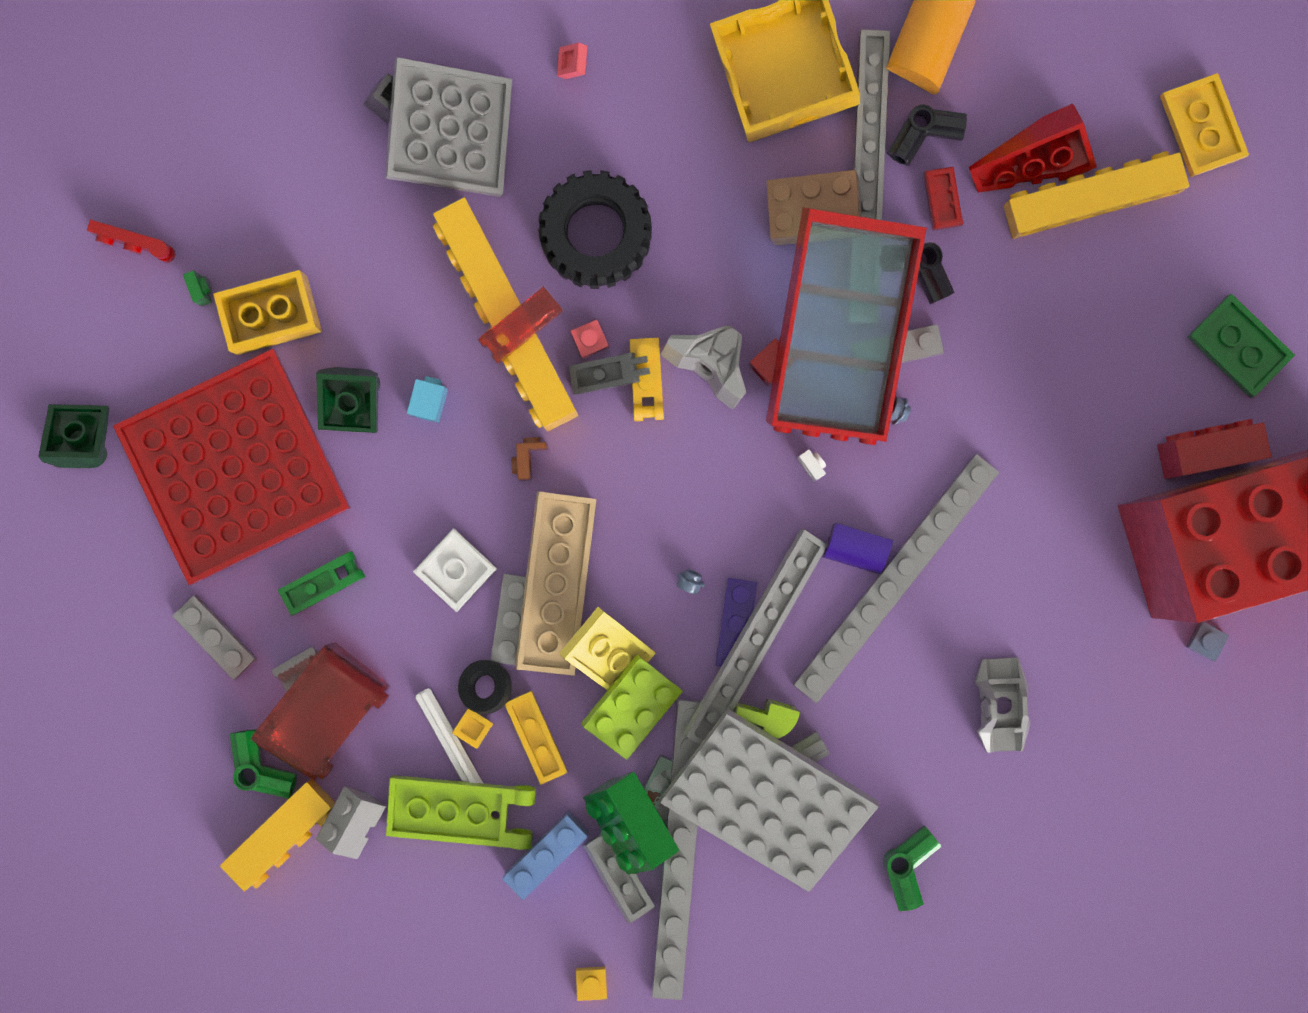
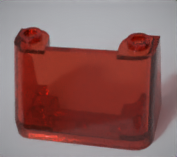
M336 642L327 644L317 653L253 734L251 740L315 781L319 777L323 780L334 767L330 763L333 755L367 712L373 707L379 709L388 699L389 695L386 691L390 688V685Z

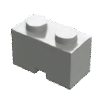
M344 786L316 840L332 854L358 859L369 839L366 836L370 827L375 828L386 806L370 793Z

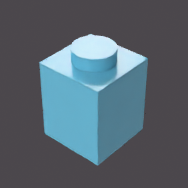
M425 376L424 381L416 379L407 414L439 423L448 389L445 386H441L442 380Z

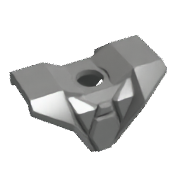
M725 325L700 335H671L661 356L677 368L692 370L710 384L715 397L732 410L747 393L739 369L742 335L735 328Z
M1018 657L981 659L974 681L980 689V699L983 701L981 703V727L977 730V734L987 753L1023 751L1031 721L1028 717L1027 702L1029 684L1020 659ZM999 697H1007L1011 702V709L1005 714L997 712L996 700Z

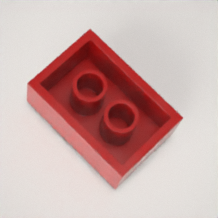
M1252 419L1166 436V443L1157 444L1164 479L1272 458L1265 423L1253 424Z

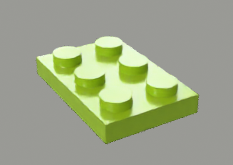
M637 654L580 724L627 760L683 691Z

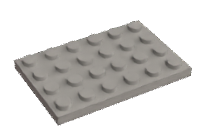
M728 708L660 798V803L808 892L811 891L879 807L878 800Z

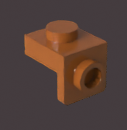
M540 437L523 438V443L516 444L517 457H512V473L518 474V480L520 481L532 480L531 451L548 450V444L541 442Z

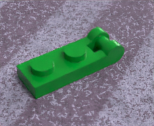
M353 551L341 555L278 589L291 616L304 611L366 577L363 570L358 569L354 561L356 557ZM344 566L348 576L341 579L336 569Z

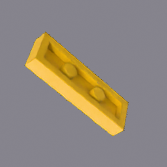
M533 691L507 701L505 704L506 709L540 785L568 773Z

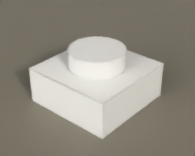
M807 450L797 458L813 482L826 474L823 470L826 464L817 452L812 454L810 450Z

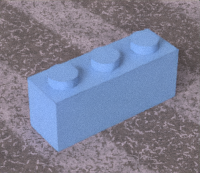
M568 810L532 845V848L528 849L504 873L503 881L524 900L588 837L589 830Z

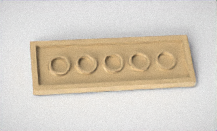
M546 492L536 493L515 660L516 670L575 676L576 667L565 660L559 653L581 628L597 499Z

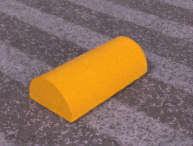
M913 0L886 69L933 95L937 94L976 0Z

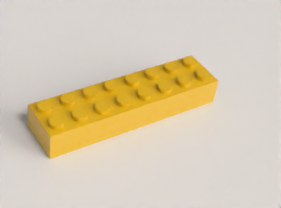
M464 197L433 213L437 222L432 224L442 244L444 246L449 244L451 249L447 250L446 253L457 272L463 271L464 275L459 278L471 298L476 296L478 302L473 305L484 324L490 323L492 328L487 330L497 349L503 348L505 355L501 356V359L511 376L517 375L519 381L515 383V386L525 402L530 400L533 408L529 409V413L538 428L543 426L549 432L579 416L466 198Z

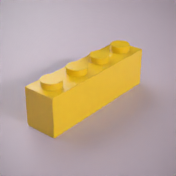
M312 778L238 847L220 867L244 892L251 886L257 889L270 877L266 872L273 865L278 869L291 856L287 852L295 844L300 848L312 836L309 830L315 824H318L320 827L323 826L335 801Z

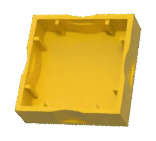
M778 0L766 7L749 9L710 23L712 35L748 143L860 104V92L848 56L839 42L836 21L829 0Z

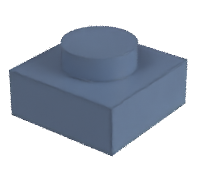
M1200 622L1186 647L1216 662L1229 635L1205 622Z

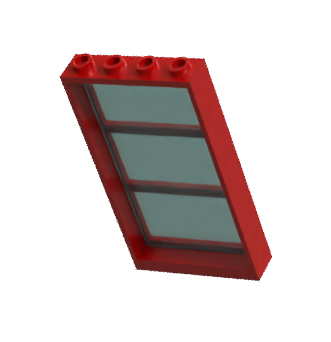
M802 208L766 415V422L774 426V431L791 433V429L802 430L803 435L819 437L820 433L831 434L830 438L840 441H848V437L859 438L860 443L876 445L877 441L887 442L927 227Z

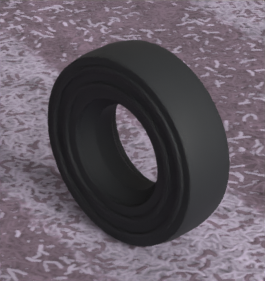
M479 660L471 663L462 672L458 683V693L463 704L471 711L480 714H490L500 710L507 703L512 690V682L507 670L499 663L490 660ZM488 675L494 681V691L489 697L480 698L475 691L476 682L482 676Z

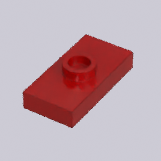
M954 166L924 171L923 176L932 230L962 226L963 219Z

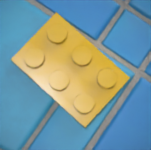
M1218 73L1160 95L1190 177L1235 162L1249 155Z

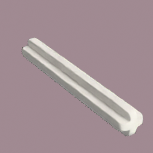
M428 688L418 693L415 699L461 781L483 783L460 740L452 734L453 728L432 690Z

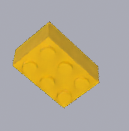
M301 270L213 293L228 351L236 355L322 332L308 277Z

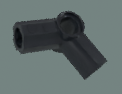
M925 104L915 106L887 154L899 164L909 166L926 136L962 141L966 130L967 114L936 110ZM914 117H924L927 121V126L920 127L915 124Z
M928 242L924 243L922 251L926 256L927 264L921 257L918 279L929 303L932 304L955 292L941 263L943 258L942 250L937 244ZM907 245L881 246L878 262L882 272H902Z

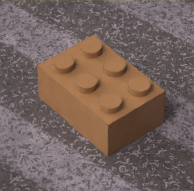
M856 170L766 180L770 239L775 246L797 243L803 207L862 217L859 177ZM811 226L808 242L861 237L863 234Z

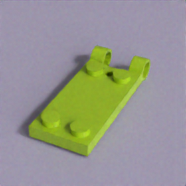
M392 775L389 784L386 836L527 850L532 848L533 831L524 828L507 830L509 804L519 806L535 805L536 788L529 785L505 786ZM497 811L500 817L494 818L492 812Z

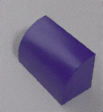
M835 523L832 526L827 543L828 546L825 549L823 558L881 574L894 540Z

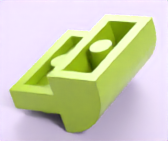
M768 698L766 699L764 710L739 702L733 710L734 713L755 726L759 725L760 729L777 739L785 736L794 728L800 715V711L795 706Z

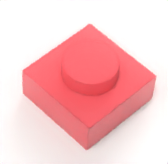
M578 42L559 47L558 77L569 79L585 75L587 45Z
M597 319L570 331L582 359L609 348Z

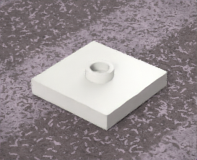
M453 528L413 572L451 608L458 612L497 570V567Z

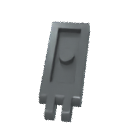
M627 353L569 365L573 394L579 395L640 382L639 376L650 374L649 368L637 369V364L648 362L647 356L635 358V353Z

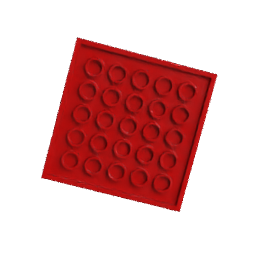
M274 349L113 425L188 585H193L351 508Z

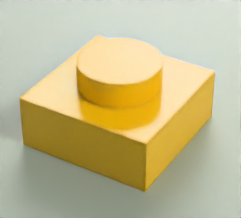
M467 709L452 734L477 749L493 723L476 712Z
M606 966L576 968L577 1001L607 999Z

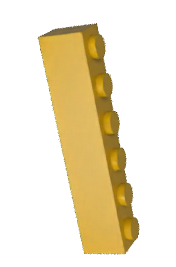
M1168 151L1151 156V160L1141 163L1140 159H1135L1124 163L1123 168L1113 171L1112 167H1106L1094 172L1095 176L1085 178L1083 174L1067 179V184L1056 186V183L1053 182L1040 186L1038 192L1028 194L1027 190H1023L1010 195L1011 199L1003 205L1012 239L1181 193L1190 185L1180 152L1169 155Z

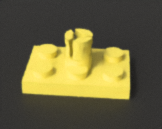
M597 607L559 654L608 690L637 654L646 662H649L656 652L601 608Z

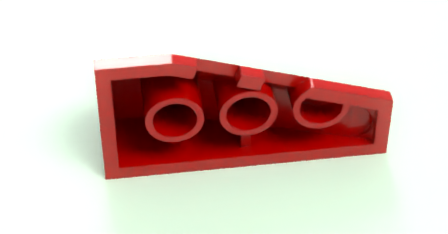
M1072 103L1043 116L968 168L979 193L1012 188L1017 183L1030 181L1034 185L1042 183L1044 179L1058 178L1059 181L1067 180L1095 169L1097 165L1084 122Z

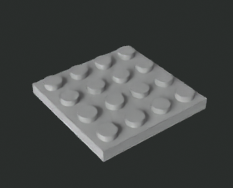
M397 57L394 62L385 178L497 197L502 196L512 79Z

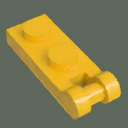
M659 338L630 339V353H635V358L647 356L648 359L647 363L637 364V369L649 368L650 374L639 376L640 382L632 384L634 421H643V418L655 417V420H664ZM642 398H654V406H642Z

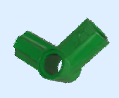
M257 729L230 733L235 767L233 781L237 788L243 791L254 790L289 799L295 790L297 773L262 764ZM246 768H250L255 772L256 780L254 783H250L245 779L244 771Z
M925 825L898 847L888 850L883 858V865L887 870L899 912L910 911L924 905L914 869L942 847ZM895 858H905V865L902 869H891L892 861Z

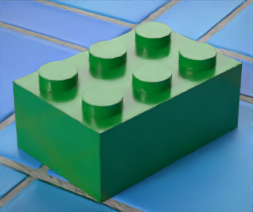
M634 771L608 780L583 797L588 814L597 821L601 828L600 833L603 840L612 847L616 854L618 866L627 875L653 870L680 851Z

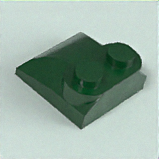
M342 367L318 370L316 373L318 430L377 433L378 391L380 389L378 373L369 369Z
M49 404L38 455L40 460L58 468H96L102 465L107 458L105 441L109 407L101 405Z

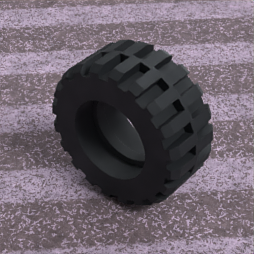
M592 170L583 171V176L576 177L575 174L566 177L567 182L563 185L558 183L553 188L554 193L551 197H546L543 202L544 209L540 212L538 219L540 224L538 229L539 239L549 264L558 271L562 278L573 281V284L579 287L587 285L590 286V289H599V286L607 285L609 288L616 286V282L620 280L626 281L631 277V273L634 270L638 271L642 266L643 259L648 255L652 237L651 215L648 212V205L645 199L639 195V190L633 184L629 186L625 178L619 175L616 178L612 177L608 171L601 170L600 174H592ZM603 205L616 211L622 220L623 236L621 242L608 254L602 256L581 254L572 246L568 238L570 219L577 211L586 206Z

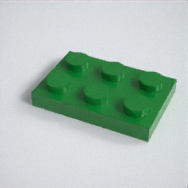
M1232 293L1227 295L1187 336L1250 398L1255 397L1295 356Z

